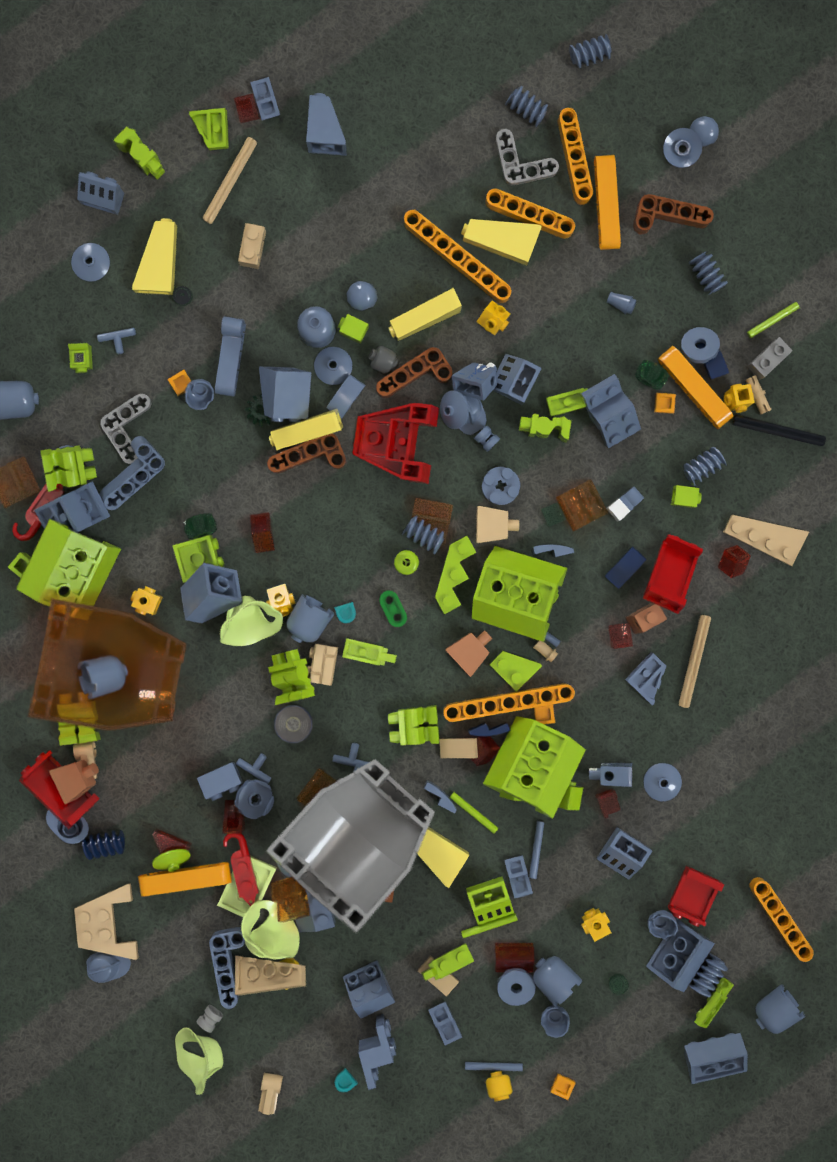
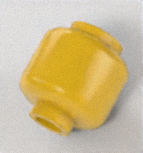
M502 1071L490 1073L491 1077L485 1082L489 1098L494 1099V1102L509 1099V1095L513 1092L510 1077L506 1074L502 1075Z

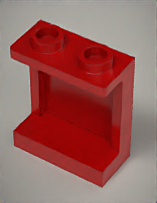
M686 866L669 902L668 909L676 918L682 919V917H685L694 926H706L705 919L718 890L722 891L724 884L713 877Z

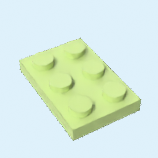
M251 856L259 893L254 901L255 903L263 899L277 867ZM232 872V882L226 885L217 906L244 917L250 905L242 897L239 898L234 873Z

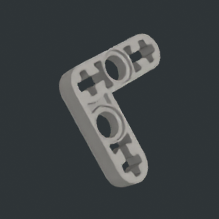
M502 129L497 133L496 145L504 180L508 185H519L546 179L557 174L559 164L553 158L519 164L512 132L508 129ZM502 134H505L506 137H509V139L507 140V146H512V148H505L501 150V148L505 147L504 141L500 140ZM505 153H512L514 160L506 162L503 159V155ZM548 163H550L551 166H555L552 172H550L549 169H546L542 171L543 175H540L539 165H541V169L546 168ZM527 168H535L537 174L534 177L528 176L526 173ZM520 169H523L524 179H521L522 175L516 176L515 180L508 178L511 171L514 174H520Z
M145 394L134 396L101 419L102 429L123 461L128 464H132L138 457L135 454L134 460L127 459L128 453L126 450L122 452L120 450L127 447L129 443L131 445L132 442L123 426L150 409L151 399ZM140 398H142L143 400L147 399V401L145 402L146 406H138L136 408L138 412L135 413L134 408L130 406V404L133 403V405L136 406L140 403ZM124 408L131 410L129 418L122 417L121 411ZM117 413L118 418L122 420V422L119 423V421L117 420L113 422V428L109 426L106 427V420L110 419L112 421L116 419L114 414ZM119 434H123L126 438L125 443L122 445H118L115 441L116 436ZM131 446L127 447L130 452H134Z

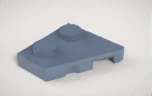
M650 652L625 680L644 699L653 705L666 665L654 653Z

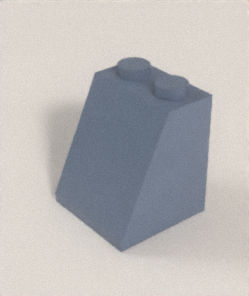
M322 93L310 95L306 139L308 152L347 156L346 141L330 97Z
M259 366L264 415L271 417V421L283 422V418L289 419L292 422L308 419L311 372L293 367Z
M203 563L180 588L184 616L187 621L204 623L242 603L237 570Z

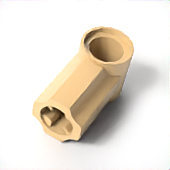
M95 742L74 744L73 753L75 760H86L88 765L95 763Z
M264 1072L258 1110L262 1114L270 1115L275 1113L283 1076Z

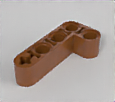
M647 194L641 198L637 205L633 228L638 234H646L652 227L654 218L696 228H705L713 220L714 214L708 207ZM643 202H649L652 208L646 209L643 206ZM662 206L669 207L670 213H664ZM680 211H687L689 217H683ZM702 214L704 215V218L706 219L705 221H702V217H701ZM640 220H644L647 223L646 228H642L639 225Z
M432 347L382 378L376 385V391L380 397L388 398L429 371L432 372L438 382L446 383L452 377V368L438 348ZM436 353L439 359L436 362H431L428 359V355ZM419 363L423 369L420 372H414L412 365ZM441 369H446L449 372V376L441 378L438 372ZM398 374H404L407 379L405 382L399 383L395 378ZM392 378L393 383H394V385L396 386V388H394V386L391 385V386L388 388V391H389V392H387V393H386L385 391H382V392H381V391H380V390L382 389L381 385L384 384L385 386H388L389 384H391L390 379Z
M331 433L275 454L269 458L267 465L273 473L278 474L326 455L331 467L341 469L346 464V457L338 438ZM327 438L335 439L333 447L325 446ZM310 445H315L318 448L314 455L307 453V448ZM291 453H299L300 458L297 462L290 461ZM335 455H340L343 458L340 465L332 463V458ZM283 456H285L286 461L289 463L288 466H286L285 462L280 464L279 469L272 467L274 460L278 462L284 461Z

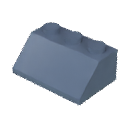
M284 876L298 932H317L335 927L334 915L294 878Z
M676 918L678 925L676 935L662 940L646 967L674 989L685 992L715 943Z
M729 1033L720 1038L711 1037L706 1041L690 1042L684 1046L691 1084L747 1072L748 1053L741 1033Z

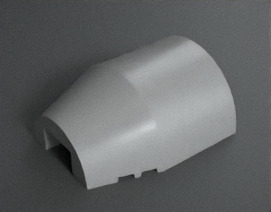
M377 760L369 762L350 775L320 790L266 850L292 878L355 933L358 932L411 870L434 814V811L421 799L417 801L389 776L390 772Z

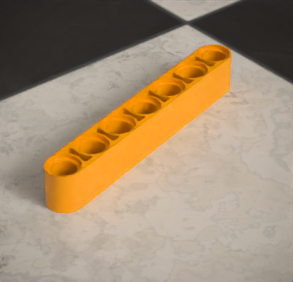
M409 210L406 212L404 225L407 230L496 302L505 303L509 300L511 287L418 211ZM410 217H415L418 222L412 225L407 220ZM425 229H430L433 234L426 237L422 232ZM445 241L448 246L441 249L437 246V243ZM460 253L463 258L460 261H456L452 258V255ZM474 265L477 267V272L470 273L467 267ZM489 277L492 279V284L485 285L482 279ZM504 289L507 292V296L500 297L497 291Z
M566 683L449 703L444 707L443 714L448 721L456 722L568 702L574 698L575 691L572 686ZM569 688V696L561 697V689ZM544 691H550L551 698L547 701L541 698ZM526 694L532 695V702L529 704H524L522 701L523 696ZM508 697L514 700L511 707H505L503 704L504 700ZM487 701L495 703L493 710L488 711L485 709ZM467 705H475L476 711L473 714H468L466 712ZM454 707L457 709L455 717L447 715L449 708Z

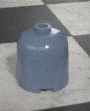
M319 306L307 308L300 314L297 321L299 336L307 346L322 348L334 339L336 324L331 314L324 308Z
M0 381V420L31 416L35 411V404H39V395L34 393L31 384L26 381Z
M301 594L287 620L288 631L292 634L291 638L299 643L302 641H316L333 618L334 612L331 609L326 611L321 607L322 603Z
M112 655L81 661L78 664V669H81L82 676L78 677L80 686L84 694H89L88 699L120 690L124 686L126 676L128 675L126 665L122 664L117 657Z
M557 956L549 957L546 960L542 958L535 965L537 969L533 975L534 983L554 1007L558 1003H563L573 993L571 989L575 984L579 986L582 982V979Z
M783 984L761 999L755 1008L758 1016L756 1019L758 1025L762 1030L766 1028L773 1034L785 1031L806 1017L803 1011L799 1013L800 1011L797 1008L799 1004L788 990L783 991L785 990Z

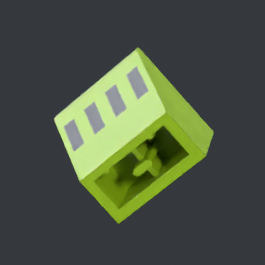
M502 876L466 888L478 925L514 914Z

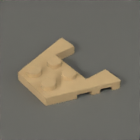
M131 883L74 909L78 948L133 960L139 958L137 941L117 943L113 903L133 901Z

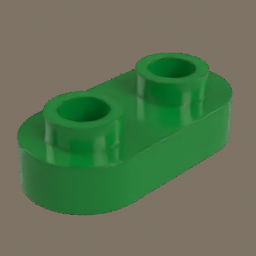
M393 591L383 592L380 596V604L389 623L394 627L403 626L407 621V614L399 597ZM386 597H392L393 602L391 604L386 603ZM400 614L401 620L395 621L394 615Z

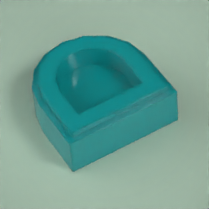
M353 602L334 607L336 615L342 623H350L355 619L356 611Z
M346 1068L338 1073L335 1078V1087L340 1092H348L358 1084Z

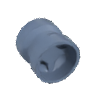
M488 425L474 438L477 443L483 445V449L486 452L500 440L497 435L491 432V428Z

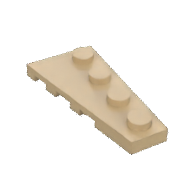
M736 515L730 516L723 530V533L789 566L793 565L809 533Z
M235 955V995L240 996L306 986V970L303 965Z

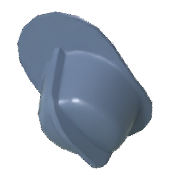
M463 395L468 403L469 416L466 424L459 429L465 434L472 435L485 427L486 414L481 400Z
M49 810L47 811V825L62 841L76 844L85 839L89 828L88 823L83 817L70 829H67Z
M97 952L86 961L87 975L95 982H108L124 976L130 969L131 961L129 958Z

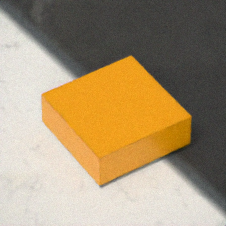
M185 370L168 379L177 396L185 393L186 386L191 382Z
M656 393L654 412L674 414L676 394Z
M553 704L534 708L536 721L542 724L555 723Z
M557 1074L550 1092L568 1100L576 1082L561 1074Z

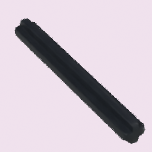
M735 415L732 421L734 426L817 446H824L826 442V437L823 435L740 415Z

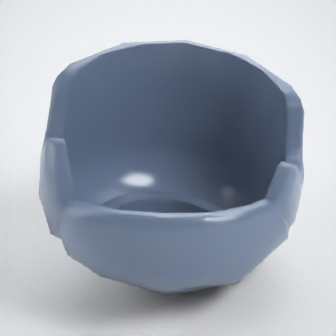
M707 116L699 117L691 124L690 129L699 135L702 147L715 143L719 135V128L713 118Z
M365 281L353 283L347 291V302L352 308L360 311L373 307L378 298L377 290L374 286Z
M204 379L192 380L185 388V401L192 409L204 410L214 399V388L210 382Z
M666 910L656 911L648 918L647 926L649 932L654 937L665 940L669 936L674 937L676 935L678 925L676 918L671 912Z
M552 1005L542 1012L541 1025L548 1036L558 1038L568 1032L570 1018L563 1007L559 1005L554 1007Z

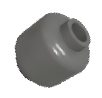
M382 345L376 350L372 349L368 357L371 360V368L383 374L392 373L398 363L396 353Z

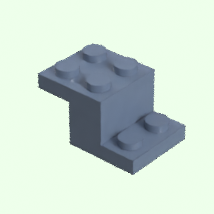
M615 374L581 393L589 417L600 430L604 443L608 448L641 430L634 405L623 393L619 379Z
M93 482L35 509L44 529L49 519L67 525L72 531L80 532L110 517Z
M384 1014L376 1016L378 1035L359 1040L358 1053L368 1090L376 1088V1081L379 1080L378 1067L394 1063V1056L396 1055L394 1037L390 1038L389 1019L385 1020Z

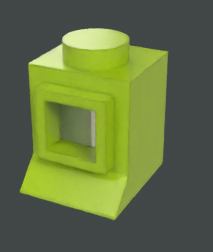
M88 343L68 344L70 368L75 370V373H87L88 369H93L92 346Z

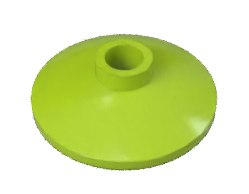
M185 849L167 851L157 856L152 861V865L155 869L173 872L187 862L191 855Z

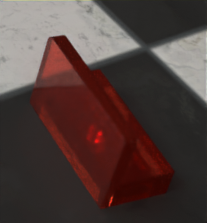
M495 943V972H505L512 968H521L527 972H533V943Z

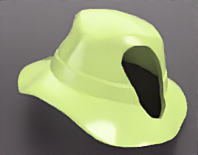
M242 596V603L227 611L226 621L223 623L220 631V642L231 646L254 644L279 632L283 624V616L278 610L263 601H256L251 596ZM260 607L266 612V614L275 617V620L273 622H269L264 617Z
M261 900L253 903L244 915L241 924L242 936L249 951L260 958H293L298 952L300 941L298 928L293 919L275 901ZM264 908L268 910L269 916L267 917V919L258 928L251 932L253 926L260 917V909Z
M182 1028L175 1037L177 1062L179 1068L194 1083L196 1095H200L204 1092L206 1080L223 1066L222 1050L215 1039L196 1035L190 1028ZM199 1042L205 1057H200L184 1050L183 1043Z

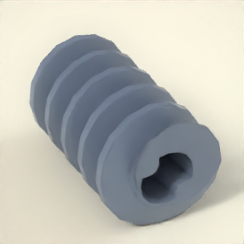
M605 34L604 38L603 36H598L597 41L595 38H591L590 43L585 40L583 45L576 43L575 48L573 45H569V54L573 65L576 64L580 69L581 62H584L586 66H589L590 59L593 64H596V57L602 62L603 55H606L608 60L611 59V45L608 35Z
M520 86L512 92L505 105L511 103V110L518 107L516 112L518 115L524 111L523 118L526 119L530 116L529 123L536 121L535 127H537L547 113L548 104L541 107L542 100L540 99L535 103V95L528 98L529 91L527 90L522 93L523 86Z
M706 252L689 261V265L696 264L692 270L693 272L700 271L696 277L703 278L700 285L707 284L704 292L711 291L708 294L710 295L724 287L728 282L720 281L724 274L717 275L720 267L713 268L717 262H710L709 260L713 255H706Z
M711 447L710 452H703V456L698 455L697 461L692 459L690 464H684V474L692 486H696L695 479L700 483L702 482V475L705 478H709L708 471L715 474L714 467L721 470V463L727 466L723 455L715 447Z
M414 516L409 521L402 535L407 532L408 539L414 536V543L421 540L420 546L423 547L427 544V551L434 548L433 554L435 555L444 541V532L442 531L437 535L438 528H434L431 531L430 523L424 527V520L422 519L418 523V516Z
M710 952L709 955L712 959H705L708 965L700 966L703 973L697 971L696 974L699 976V979L693 978L692 980L695 985L689 984L693 990L706 997H711L709 990L714 991L716 989L713 983H720L717 977H724L721 970H728L725 963Z

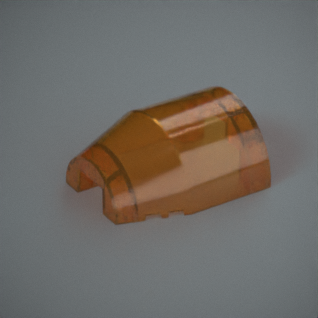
M52 599L28 717L107 731L170 722L173 720L176 704L174 700L187 643L167 632L159 630L132 613ZM110 655L117 657L122 664L126 665L128 671L124 686L118 691L88 699L89 694L83 693L78 678L82 676L81 669H78L79 662Z

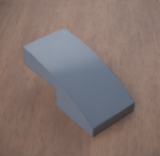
M269 77L250 82L261 120L280 116Z
M350 374L326 408L330 411L338 409L342 419L366 385Z
M539 545L532 547L533 554L552 550L553 557L574 553L573 548L562 545Z
M427 780L424 789L440 797L437 802L439 806L455 813L456 807L449 796L437 785Z
M523 855L504 860L514 899L533 894Z
M446 1002L428 1010L444 1045L463 1037Z

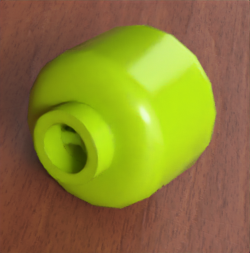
M410 550L399 552L394 559L395 569L403 575L413 574L419 566L417 555Z

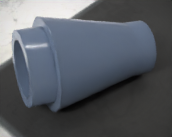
M613 292L609 294L607 303L613 305L624 314H631L637 302L636 299H633V296Z

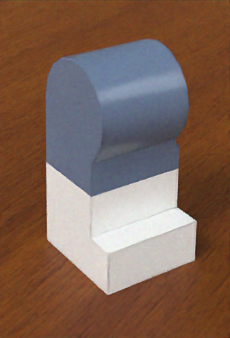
M634 486L606 509L616 521H620L644 497Z

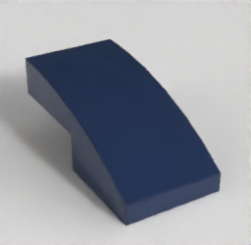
M700 343L696 347L702 349L705 347V344ZM720 349L714 359L712 358L707 363H704L709 380L729 374Z
M632 546L605 574V577L619 589L646 561V558Z
M485 722L468 729L470 735L493 736L508 732L510 729L506 722L488 729Z

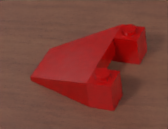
M411 403L358 416L352 454L403 480L429 484L431 465L414 461L419 425L437 427L439 408L431 404Z

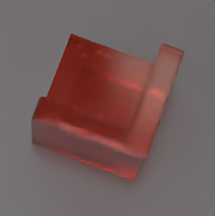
M253 93L234 98L241 123L259 119Z
M738 545L724 550L718 568L730 578H734L745 572L751 555Z
M629 623L608 626L612 649L633 646Z
M491 736L477 737L478 758L470 759L476 766L487 764L500 750V747Z
M613 788L595 795L605 819L609 818V814L620 811L617 801L618 797Z

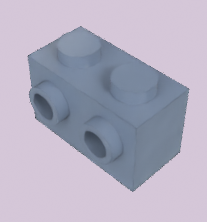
M235 762L197 778L205 799H211L212 801L222 798V793L226 791L233 793L239 790L240 785L244 784Z

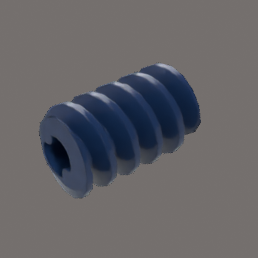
M120 830L119 836H117L115 831H112V837H109L108 832H105L104 838L97 834L96 840H94L93 835L89 836V841L86 838L82 840V848L86 858L92 860L94 857L96 859L100 858L101 855L103 857H108L109 854L115 856L116 852L119 855L123 854L125 849L123 831Z

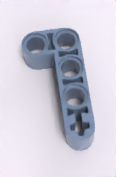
M223 317L221 326L223 337L215 394L235 396L239 375L237 369L240 368L242 355L240 350L243 348L245 335L243 331L246 328L244 319Z
M137 436L132 440L131 448L138 458L100 491L99 495L108 510H115L164 468V459L145 437ZM145 445L144 449L138 450L141 446ZM154 458H157L155 462L151 463Z
M241 927L216 931L209 941L221 1005L226 1009L234 1008L239 999V995H235V968L231 950L240 948L245 944L244 938L242 941H236L233 937L234 934L242 936ZM220 937L223 939L224 944L218 945L214 939ZM224 956L228 962L222 964L219 962L218 957ZM222 976H229L231 978V981L224 982L222 980ZM228 989H230L229 993L230 997L233 998L232 1001H230L229 998H226L228 995Z

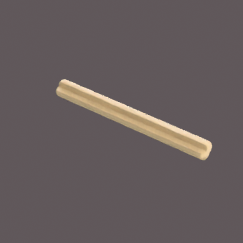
M248 137L203 216L205 222L212 224L257 145L256 140Z
M701 615L679 700V706L689 708L710 626V616Z

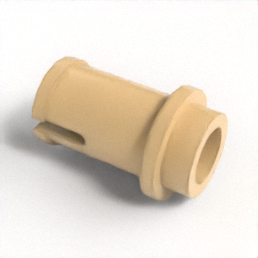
M538 641L533 649L546 658L545 661L552 662L558 655L556 649L553 650L542 641Z

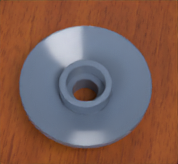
M679 128L672 131L664 142V156L675 167L685 168L693 165L699 159L702 152V142L699 135L688 128ZM681 145L686 147L685 152L679 151Z
M86 243L75 250L71 264L73 271L79 278L85 281H97L108 272L110 258L102 246L95 243ZM92 258V263L87 264L86 260Z
M339 347L325 348L315 359V373L326 384H341L352 372V360L349 354ZM331 362H336L337 366L335 368H330L329 364Z
M458 391L445 393L440 403L442 420L451 429L462 428L469 416L467 400Z
M655 764L647 770L644 776L645 791L651 798L657 801L671 800L681 789L682 780L680 773L670 764ZM662 780L667 781L666 786H661Z

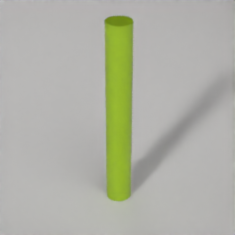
M794 302L747 332L750 338L756 336L800 308L798 303Z
M455 792L451 794L450 799L493 834L498 830L496 825Z
M516 913L461 931L462 936L466 938L518 921Z

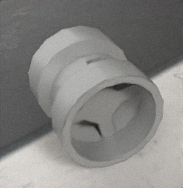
M208 1005L204 1010V1015H201L196 1022L203 1030L211 1033L215 1028V1024L223 1018V1014L214 1006Z

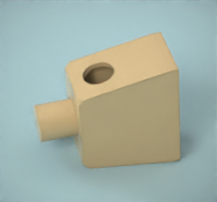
M477 506L476 543L508 539V531H519V520H508V511Z

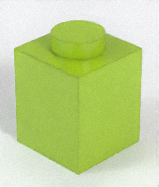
M347 314L346 318L342 317L338 328H340L339 332L341 335L361 344L369 324Z
M673 486L671 505L696 508L697 504H700L702 496L699 493V488Z

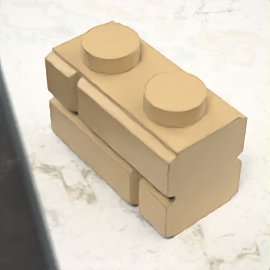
M245 223L238 259L240 266L259 269L264 246L263 240H265L266 236L265 227Z
M315 643V647L310 648L309 658H312V665L308 666L307 669L311 683L332 686L338 647Z

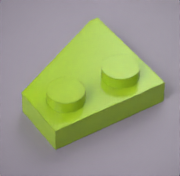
M502 651L489 664L516 692L542 667L540 663Z

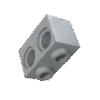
M778 337L747 367L761 380L792 352V349Z

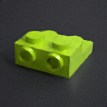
M212 535L173 545L183 583L203 563L225 567L223 558L221 556L218 557L216 551L219 549L217 538H213Z

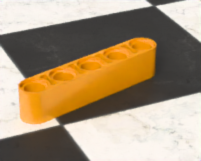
M565 108L559 115L558 127L575 202L584 205L590 201L593 188L577 114L572 108ZM569 116L572 121L565 122L562 117ZM573 135L576 140L569 141L566 136ZM576 153L580 159L573 160L570 155ZM581 172L584 178L578 179L574 173ZM579 191H586L588 197L582 198L579 195Z
M615 155L595 156L596 202L599 204L597 205L598 223H600L598 224L599 242H601L599 243L600 250L620 249L621 239Z
M491 189L487 193L485 203L492 211L525 224L541 225L542 231L564 239L569 238L575 229V222L571 218L499 189ZM496 196L499 198V202L492 203L489 198ZM514 203L517 209L512 211L508 209L507 205ZM531 210L535 213V216L529 218L525 215V212ZM549 217L553 223L546 225L543 222V218ZM561 225H568L570 227V231H562Z
M671 346L657 358L660 365L686 394L688 393L687 396L698 408H701L700 411L715 428L720 429L733 417L730 409L677 348Z
M229 862L181 868L173 872L168 870L149 873L148 876L147 874L138 876L141 896L219 886L232 882Z
M760 877L754 878L750 882L752 893L792 953L800 961H810L814 955L812 947L772 887ZM763 883V884H764L763 890L760 891V892H757V891H756L757 886H758L759 884ZM774 899V905L767 907L768 901ZM785 915V920L782 923H778V918ZM795 931V937L788 939L789 933ZM806 947L805 953L799 955V950Z

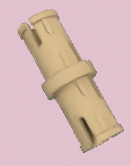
M757 376L746 379L745 382L751 384L754 401L760 415L772 410L764 395L766 392L762 390Z

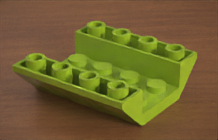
M49 519L16 589L39 603L72 616L89 617L121 548L105 541L101 543L70 530L67 525ZM84 551L86 553L85 558L77 560L75 558L77 552ZM62 586L69 587V591L65 595L58 593Z
M495 546L484 563L473 597L472 619L544 642L550 625L547 621L558 587H562L568 568ZM496 581H500L503 585L499 592H495L493 589V584ZM536 592L539 595V600L536 603H531L529 596L531 593Z
M516 716L483 785L499 793L502 790L536 807V811L553 819L586 749L571 737L536 720ZM542 741L547 742L549 749L541 751L538 744ZM530 776L533 781L532 784L529 786L524 785L521 782L522 777Z

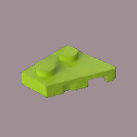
M225 108L189 111L190 117L196 124V128L202 135L209 150L229 149L227 110Z

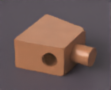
M650 603L625 617L634 634L646 632L667 620L661 606Z
M485 630L477 638L470 632L445 650L471 677L490 653L484 646L492 638Z
M81 760L58 767L49 772L64 804H68L80 798L96 785L93 776L99 773V769L95 763L88 765L86 760Z

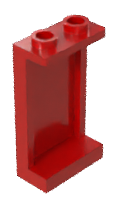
M668 534L661 544L643 599L678 614L685 607L687 601L685 597L698 558L702 554L703 549L696 544L680 539L678 536Z
M50 750L46 754L42 752L35 759L36 763L32 767L28 765L21 772L22 776L19 781L67 829H70L100 798L95 793L91 795L87 791L77 800L64 804L49 772L61 767V765L52 757Z

